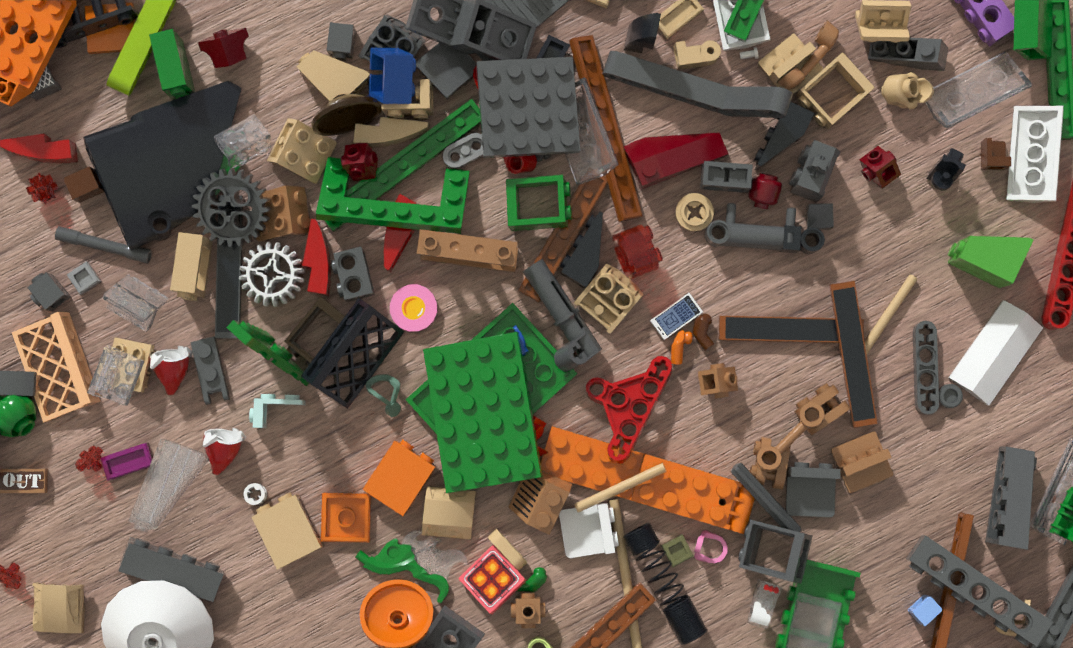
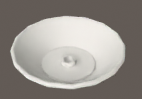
M163 580L140 581L122 589L107 604L101 622L103 643L106 648H211L214 641L212 618L202 601L185 587ZM150 638L157 639V642L152 641Z

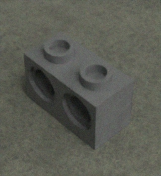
M704 161L701 167L700 189L748 193L751 189L753 165Z
M357 247L333 253L335 260H331L334 275H339L340 283L337 284V290L340 298L344 297L346 302H350L358 298L374 296V288L364 249ZM350 257L354 258V267L349 270L344 269V260ZM355 280L360 281V290L356 293H351L349 291V284Z

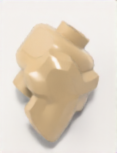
M910 72L908 74L887 77L882 86L881 93L888 104L898 105L900 108L911 110L916 108L918 103L927 102L933 96L934 88L927 79L918 78L915 73Z

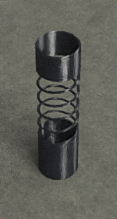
M648 522L625 534L623 538H625L624 540H626L633 556L644 552L635 561L664 552L658 559L642 569L641 572L669 564L667 568L650 579L648 583L667 576L676 575L670 582L655 591L654 595L682 586L674 595L660 603V606L675 601L665 607L663 612L680 645H685L707 633L708 629L705 627L706 625H704L689 595L674 598L683 590L684 585L676 584L667 587L678 577V573L660 576L671 567L672 562L667 561L654 565L666 554V551L660 550L647 554L660 542L652 525H650L651 523Z

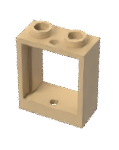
M842 52L803 86L796 95L799 97L798 102L805 109L809 108L814 113L815 121L821 127L825 126L829 129L875 87ZM836 69L855 89L858 95L830 118L808 92Z
M178 233L170 290L176 292L177 297L184 300L197 301V297L205 298L213 241H210V239L203 235Z

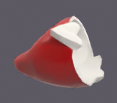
M178 346V349L161 350L152 353L150 356V368L153 369L163 384L167 395H174L186 376L189 357L193 355V351L188 347Z
M233 428L232 431L209 429L204 432L203 447L210 461L212 474H221L235 459L242 441L246 439V435L242 431Z

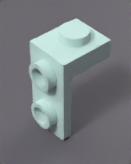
M261 394V399L254 398V408H250L249 422L253 423V428H266L267 404L305 405L306 400H299L300 395H285V399H275L276 394Z

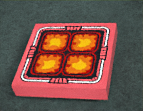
M492 545L458 578L491 615L527 581L495 545Z

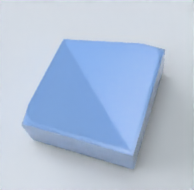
M926 594L922 595L908 608V612L923 626L928 625L942 611V608L935 600Z

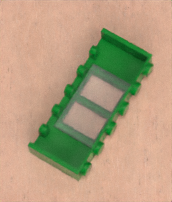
M807 559L802 583L793 582V586L788 588L786 599L790 600L788 610L784 609L781 618V624H784L783 632L778 634L775 647L843 648L845 642L842 639L844 628L850 621V615H848L850 601L855 599V591H853L856 577L860 578L861 573Z

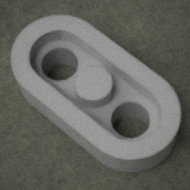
M472 133L446 147L443 152L445 164L451 169H459L483 156L482 134ZM479 143L481 147L479 150H473L472 145ZM458 154L460 158L458 161H452L451 156Z

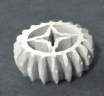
M266 242V250H264L259 244L257 245V254L253 250L249 251V254L253 256L251 260L247 257L243 258V261L248 263L247 267L240 266V270L246 272V275L239 276V279L247 282L241 287L244 290L250 289L247 293L249 298L256 295L254 302L259 303L263 299L264 306L268 307L270 300H272L273 306L277 307L279 304L278 299L283 304H287L285 296L288 295L291 299H294L295 295L291 291L293 289L298 292L301 291V288L296 283H304V279L298 277V274L305 273V270L297 267L303 262L301 259L294 260L297 256L295 251L288 254L290 247L287 245L281 250V244L276 242L273 249L272 244ZM272 256V259H269L265 267L256 268L262 259ZM280 257L285 258L288 262L291 274L281 272ZM274 269L280 276L273 277V280H271L264 273ZM254 275L263 277L264 293L256 286ZM289 281L281 291L272 293L279 282Z

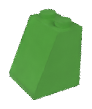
M969 236L960 240L957 244L953 243L948 252V256H950L948 264L997 288H1002L1014 283L1034 240L1026 237Z

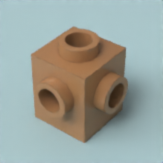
M724 363L710 365V370L698 371L701 395L714 394V398L717 399L729 397V392L738 391L735 367H725Z
M523 592L521 596L516 597V603H511V618H516V624H521V628H536V624H541V617H545V603H540V596H535L534 592ZM524 608H532L533 613L530 616H526L523 613Z

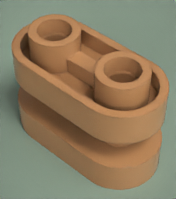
M827 383L815 390L817 393L815 397L810 400L808 397H805L795 404L797 409L794 412L798 418L801 408L810 402L823 405L826 402L830 410L824 413V420L819 427L814 429L807 428L810 435L820 431L850 409L845 400L838 404L834 398L839 393L834 384L831 386Z
M761 437L760 441H755L753 455L757 456L761 448L771 446V438ZM790 447L781 455L782 462L780 467L773 472L762 470L758 465L756 457V463L751 465L750 472L763 486L766 479L772 480V488L783 489Z

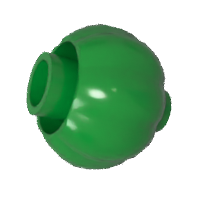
M0 396V435L4 437H22L30 433L35 427L37 417L33 401L27 396Z

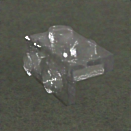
M254 114L215 135L214 142L227 157L228 166L235 168L244 165L249 159L257 155L266 153L271 148V135Z

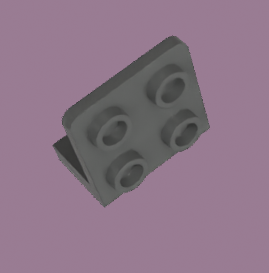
M794 462V467H787V513L790 516L833 517L835 514L836 479H840L841 469H834V464L819 463V468H809V463Z

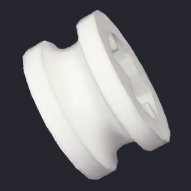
M250 484L244 489V499L251 505H260L267 498V490L261 484ZM253 488L261 491V496L258 495L260 499L257 501L249 496V493H253L251 491Z

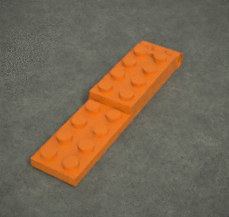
M551 426L545 447L548 453L543 455L541 460V469L564 481L603 491L663 463L667 472L616 496L744 534L755 498L740 482L633 450L627 461L617 464L608 457L607 448L609 443ZM623 447L613 449L616 457L619 454L624 455ZM720 499H724L725 501L724 505L722 506L719 504Z

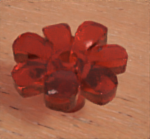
M93 445L88 449V452L83 450L79 454L81 458L76 461V469L80 472L84 469H93L95 472L99 471L102 468V464L99 462L100 454L103 452L101 447Z
M11 563L7 569L0 565V583H4L6 588L17 590L21 586L20 581L22 579L16 574L20 569L19 565Z

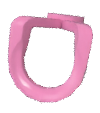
M707 530L702 531L695 546V559L714 564L721 562L728 550L726 541L715 533ZM704 538L720 541L723 546V552L718 558L712 559L700 554Z

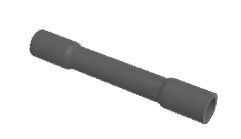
M58 226L55 232V240L94 248L147 264L151 260L152 250L137 247L130 250L126 244L83 234L80 231Z

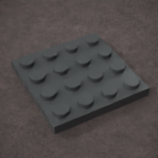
M573 57L477 61L476 68L484 158L580 153Z

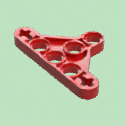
M658 356L654 358L645 373L618 382L610 383L598 377L592 378L587 382V396L592 401L603 405L613 433L607 448L608 457L612 462L621 464L627 461L672 374V363L667 357ZM663 363L667 371L662 370L658 380L655 378L657 375L656 365L661 366ZM654 383L658 390L654 394H647L644 391L645 385ZM592 385H602L604 388L603 392L600 395H593L590 392ZM616 394H622L625 397V402L621 405H615L611 401L612 397ZM637 404H644L647 407V412L643 415H637L634 413L633 408ZM626 425L635 426L636 433L633 436L623 434L622 430ZM618 437H620L623 441H625L622 448L624 455L619 454L618 457H616L613 449H618L620 447L621 440L618 439Z

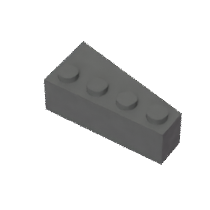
M1006 446L999 447L985 542L1028 550L1033 473L1037 465L1035 451Z
M129 537L118 570L143 580H163L185 587L196 597L214 602L224 575L223 570H220V565L208 561L204 564L196 561L197 558L188 554L179 555L173 553V550L167 547H157L148 541Z

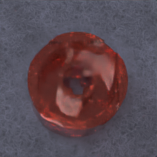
M640 224L612 236L613 242L616 240L618 242V247L614 249L624 273L629 271L630 275L628 278L630 280L659 268V262L663 261L660 250L654 248L651 240L653 239V233L648 225L644 227Z

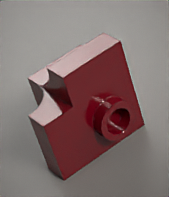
M246 28L230 31L224 29L214 32L213 36L199 41L198 45L201 51L210 56L214 68L228 67L247 59L244 52V42L249 35Z

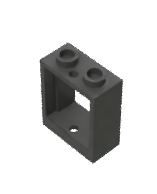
M750 519V523L744 532V537L746 538L744 548L739 553V567L801 584L813 535ZM763 529L794 537L786 573L755 565Z

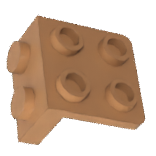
M286 185L268 190L262 194L263 198H270L265 203V206L270 207L271 210L264 213L270 220L262 221L266 229H257L260 233V236L256 238L257 241L263 242L286 235H308L310 218L305 187Z

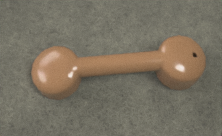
M826 20L814 40L820 47L801 69L796 67L779 80L778 83L787 90L800 85L824 55L834 46L839 36V30Z
M814 402L805 404L800 410V422L776 447L766 446L759 450L757 462L762 470L767 472L777 470L782 462L781 455L807 428L814 429L822 424L824 410L821 405Z

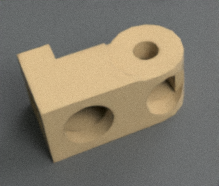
M710 40L702 45L686 47L685 41H679L673 47L677 70L712 65L721 54L720 45Z

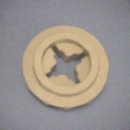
M698 193L684 196L676 207V219L681 227L689 231L705 229L709 226L714 216V208L711 201L706 196ZM701 205L702 207L698 213L700 218L695 216L688 220L691 213L688 209L690 207L695 209Z

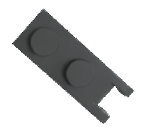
M213 336L190 342L205 405L211 404L210 394L222 392L224 400H229L230 396L216 338Z

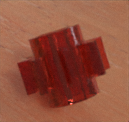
M38 173L37 176L28 179L31 186L26 187L28 195H31L33 202L39 200L46 204L47 201L56 198L53 190H57L58 186L56 182H53L50 174L44 176Z

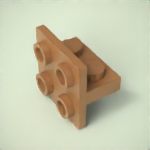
M874 431L831 448L838 469H841L840 474L848 493L856 492L893 476L888 459L892 458L888 449L882 448L879 438Z

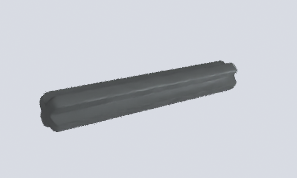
M742 463L733 466L731 473L782 528L797 532L801 531L798 523Z

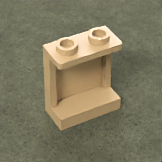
M291 492L278 498L279 503L272 507L268 503L256 509L257 514L252 516L277 570L324 546L321 538L317 537L299 500L301 499L299 494L292 496Z

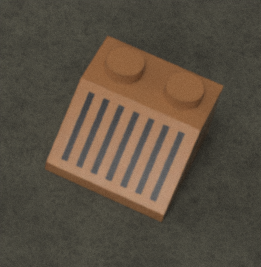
M542 470L543 477L520 481L509 508L527 525L550 535L573 484Z

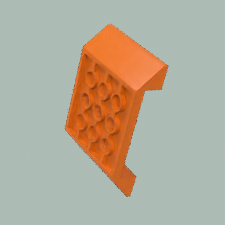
M0 0V102L13 106L34 92L77 6L76 0ZM14 24H18L17 32L11 35V27ZM33 33H37V40L30 44V36Z

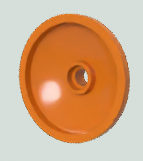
M407 580L386 581L374 587L364 598L360 608L361 627L367 638L382 648H408L418 643L427 634L428 628L433 622V605L429 595L419 585ZM396 619L402 620L399 624L394 623Z

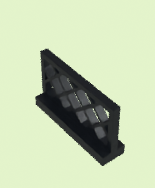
M358 298L301 377L313 387L348 409L405 331ZM374 314L377 317V326L367 328V322ZM393 328L395 332L391 338L383 340V330ZM378 332V342L368 344L367 334ZM362 336L363 346L353 348L352 342L356 337ZM378 347L379 354L376 358L369 360L368 350ZM363 351L364 361L354 363L353 354ZM348 355V365L338 368V361L341 357ZM364 367L362 377L355 379L354 369ZM349 371V381L339 383L338 373ZM333 375L334 385L326 387L321 385L327 376ZM350 386L348 396L345 400L341 399L340 389Z

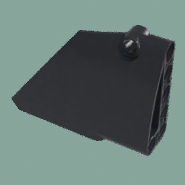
M226 81L138 112L129 121L83 137L90 161L130 250L154 240L163 241L168 239L173 229L193 217L195 213H198V209L192 208L193 204L198 203V200L194 199L193 195L201 194L196 187L199 185L205 186L202 181L204 178L211 179L210 174L213 172L219 175L242 90L241 87ZM162 223L167 227L163 231H157L154 229V226Z

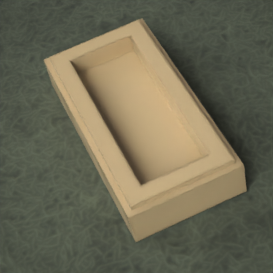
M677 0L661 13L658 30L668 40L701 14L704 8L697 0Z

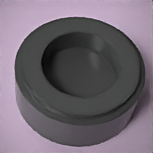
M947 384L939 388V404L942 407L955 408L962 402L963 394L958 386Z

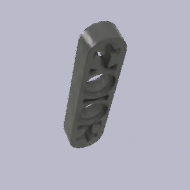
M921 321L913 328L914 397L917 411L921 414L929 415L936 412L939 408L937 329L932 322ZM925 325L926 329L930 330V334L926 335V342L931 341V345L919 346V342H924V335L919 334V330L923 329ZM922 349H927L931 352L932 358L928 363L921 361L919 357ZM923 373H928L932 377V383L928 387L920 383V377ZM933 389V394H928V401L932 402L933 405L928 407V411H926V407L921 405V402L926 400V393L920 394V390L927 391Z

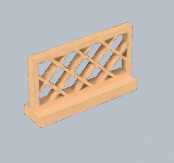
M56 312L44 320L12 332L25 371L36 372L34 398L43 422L51 421L88 405L101 402L69 312ZM52 323L54 328L51 339L42 335L45 325ZM30 333L35 336L30 347L24 345L21 335ZM40 338L49 342L45 355L35 350ZM54 345L61 348L62 351L59 361L50 357ZM33 354L43 358L38 370L33 368L30 363ZM48 361L57 365L53 377L43 373ZM62 368L68 370L70 374L67 384L58 380ZM41 376L51 381L46 392L40 390L38 386ZM55 384L65 387L61 399L51 395ZM70 390L77 394L80 403L71 405L65 402ZM49 399L59 403L55 413L50 415L46 408Z

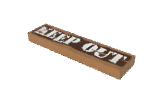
M0 469V493H47L48 469Z

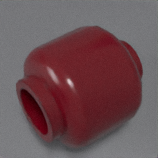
M759 173V176L752 178L748 198L755 202V207L768 209L769 205L773 206L778 203L782 183L777 181V176Z

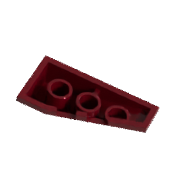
M720 132L644 137L624 146L626 157L640 190L700 167L704 161H715L729 155Z

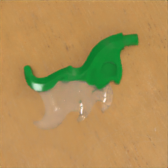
M419 530L408 533L403 539L402 544L398 543L399 540L397 538L389 541L375 557H369L362 550L355 556L357 560L364 564V568L378 574L389 575L404 570L411 571L414 578L439 588L438 603H442L449 592L447 579L452 566L458 562L464 563L465 566L468 565L467 557L462 551L458 549L439 550L436 547V543L442 541L440 538L418 541L417 536L422 534V531Z

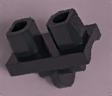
M951 148L947 155L944 154L930 170L926 179L931 180L932 185L937 190L945 191L949 189L965 169L966 165L961 163L964 154Z

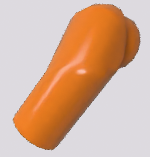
M681 330L677 333L671 346L672 364L680 365L683 363L684 344L692 343V333L690 331L684 332V330Z

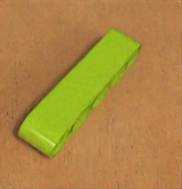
M176 0L145 1L108 77L106 86L127 96L131 95L153 51L149 34L163 30Z

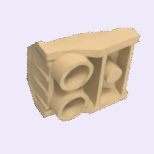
M606 264L580 294L574 304L586 310L611 334L643 296V293L621 271Z
M427 486L422 535L471 540L476 491L464 490L446 493L445 488Z
M33 583V631L83 633L85 617L84 585Z

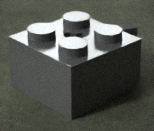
M816 140L809 146L806 145L797 160V163L801 165L797 167L790 178L789 185L792 186L790 193L817 203L825 194V188L841 151Z

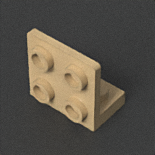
M420 79V86H416L415 94L418 104H381L384 114L395 119H404V116H414L416 120H426L428 116H434L433 86L430 79Z
M288 118L267 161L274 165L282 166L316 184L326 166L327 158L331 156L337 142L327 136L316 134L310 126L299 120Z

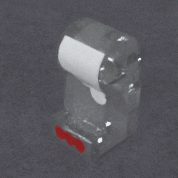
M758 579L750 605L749 624L765 629L769 627L778 596L780 597L783 587Z

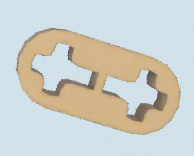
M497 528L488 536L489 540L518 571L528 563Z

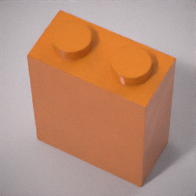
M403 439L401 442L394 440L362 490L395 512L405 516L436 469V466L432 464L434 459L423 452L419 456L412 451L414 446Z

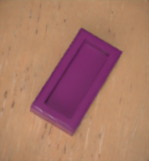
M143 443L100 458L107 481L155 466L149 443Z

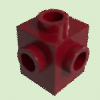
M367 142L345 145L344 155L341 157V165L353 181L375 179L378 157Z
M879 146L859 159L863 168L861 173L868 182L872 180L882 189L901 175L897 160L892 152L889 150L886 152Z

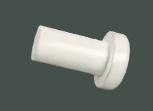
M754 47V50L740 52V58L755 57V59H758L757 47Z

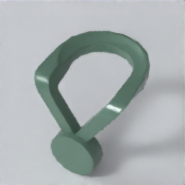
M386 374L370 378L366 383L367 392L387 404L385 408L386 414L390 417L397 416L401 411V405L396 402L400 390V382ZM379 381L389 382L394 387L391 400L388 401L371 388L372 385Z

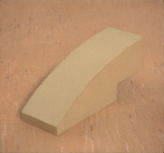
M380 117L379 126L355 124L353 143L367 142L371 148L396 145L423 135L429 131L430 126L428 122Z

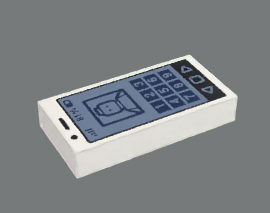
M688 293L651 319L650 322L662 339L665 340L703 313V311L691 294Z

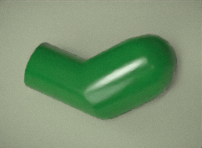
M542 567L535 568L533 575L517 591L536 592L546 583V570Z

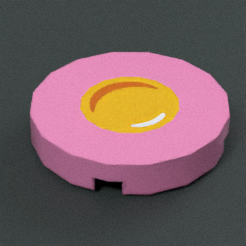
M418 284L406 285L393 295L390 302V314L393 321L401 329L408 332H419L427 329L434 322L437 315V302L434 295L426 287Z

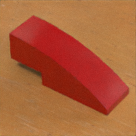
M43 133L0 140L1 148L30 160L62 164L78 162L76 144L69 139L52 142L51 138Z
M401 194L396 199V202L416 204V202ZM386 228L384 268L390 273L414 233L413 229Z
M311 219L302 264L304 268L311 269L307 291L311 294L329 297L331 287L329 249L320 223L316 219Z

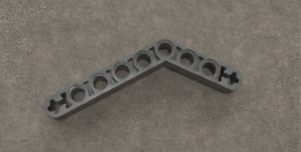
M618 51L609 52L602 73L609 79L730 117L785 118L793 95L791 91L780 87L725 86Z

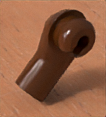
M706 313L698 315L693 327V335L704 351L714 344L707 334L712 318Z

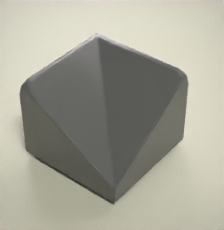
M833 203L808 204L806 206L807 229L831 230L834 227Z

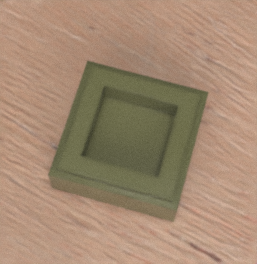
M683 534L661 545L662 549L666 551L668 560L672 562V567L694 557Z

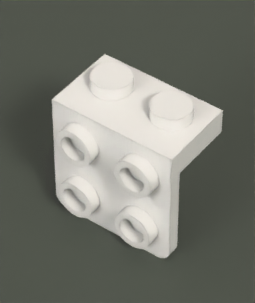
M607 503L596 504L579 513L576 508L561 510L559 517L565 554L568 558L599 553H615L614 547L619 546L617 532H612L611 522H615L613 508H608Z

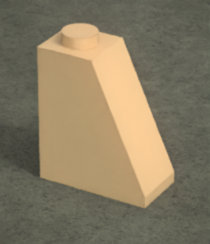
M317 51L304 54L298 61L299 65L296 66L299 72L328 102L341 94H359L369 84L370 74L367 71Z

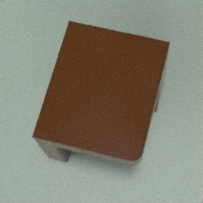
M985 138L981 141V170H1006L1011 167V157H1006V143L1004 141H992V138Z
M90 166L64 177L72 200L78 203L104 192L95 170Z

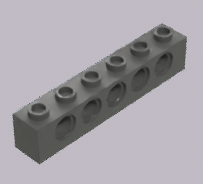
M921 535L906 558L911 562L909 565L911 569L920 575L926 572L932 576L930 581L941 589L944 586L953 591L951 596L963 604L966 600L973 604V611L984 618L989 615L995 619L993 623L1004 632H1007L1009 629L1017 634L1014 639L1026 647L1029 644L1037 647L1054 623L926 535ZM937 556L941 560V566L938 570H932L929 566V561ZM959 571L962 574V580L959 584L954 585L950 580V576L953 572ZM980 585L983 589V595L978 599H974L972 589ZM997 600H1002L1004 603V609L1000 613H995L993 610V604ZM1023 614L1025 624L1017 628L1014 623L1015 617Z

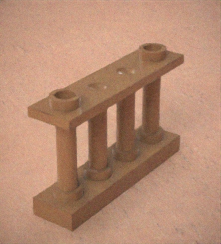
M420 229L417 254L421 255V261L515 273L518 242Z

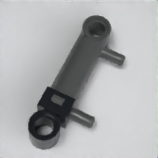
M734 203L727 204L726 222L722 220L713 221L707 227L704 234L707 243L714 247L731 246L780 250V252L785 253L802 251L805 254H813L820 250L825 242L824 234L817 228H808L801 233L802 227L795 226V208L787 209L786 225L783 227L735 223L736 204ZM720 228L724 234L723 238L715 239L712 236V229ZM807 235H811L816 239L815 247H810L806 244L805 238Z

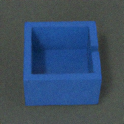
M371 48L370 70H383V74H370L369 96L383 104H411L412 97L415 94V85L412 82V78L416 70V61L413 55L399 48Z

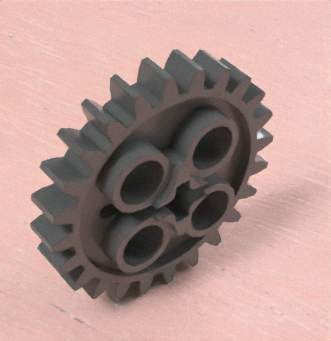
M234 168L229 169L228 175L225 169L219 170V175L213 172L210 174L211 179L204 178L202 181L205 186L199 185L196 187L201 194L193 195V198L198 200V203L192 205V208L198 209V213H195L193 217L200 218L201 220L196 226L204 225L205 227L202 234L210 232V241L219 238V245H223L227 240L229 247L234 246L235 241L238 246H242L244 240L250 243L253 241L252 236L259 237L260 233L257 229H266L262 221L270 220L264 213L271 210L270 207L265 206V203L270 198H263L262 196L266 192V188L260 190L258 188L261 181L253 183V174L245 178L244 170H240L236 175ZM217 189L224 193L223 201L217 199L215 195ZM240 190L247 193V202H243L239 198ZM231 204L232 207L250 206L252 211L237 209L232 212L230 208L212 209L211 205L226 206ZM216 213H220L223 216V225L217 223L215 219ZM240 214L246 216L248 220L247 226L240 224Z

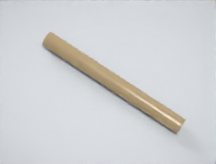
M909 274L865 339L866 355L918 280L915 276Z
M663 463L658 464L577 502L574 506L579 513L667 472Z

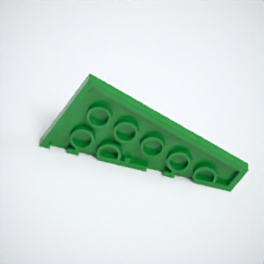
M235 320L226 327L250 349L260 353L268 361L273 358L271 362L287 374L292 375L296 380L301 381L305 386H308L309 383L301 377L304 371L291 360L293 355L285 347L274 343L276 339L266 330L259 329L245 321L240 323Z

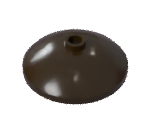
M338 95L315 114L311 123L312 129L316 134L322 136H334L354 131L355 124L367 125L374 121L382 112L381 104L377 99L367 95Z

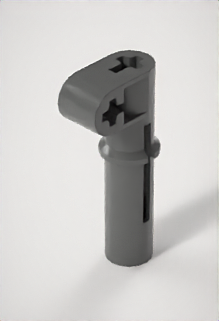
M540 259L522 271L555 320L554 326L559 327L569 341L556 351L554 355L556 366L560 370L568 372L584 364L601 351V346L580 316L579 307H574L544 260Z

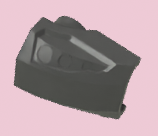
M384 15L376 29L369 36L358 57L370 62L371 48H399L412 54L414 58L426 40L421 35L405 29L406 24L392 16Z

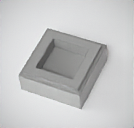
M87 261L67 274L80 295H83L102 282Z

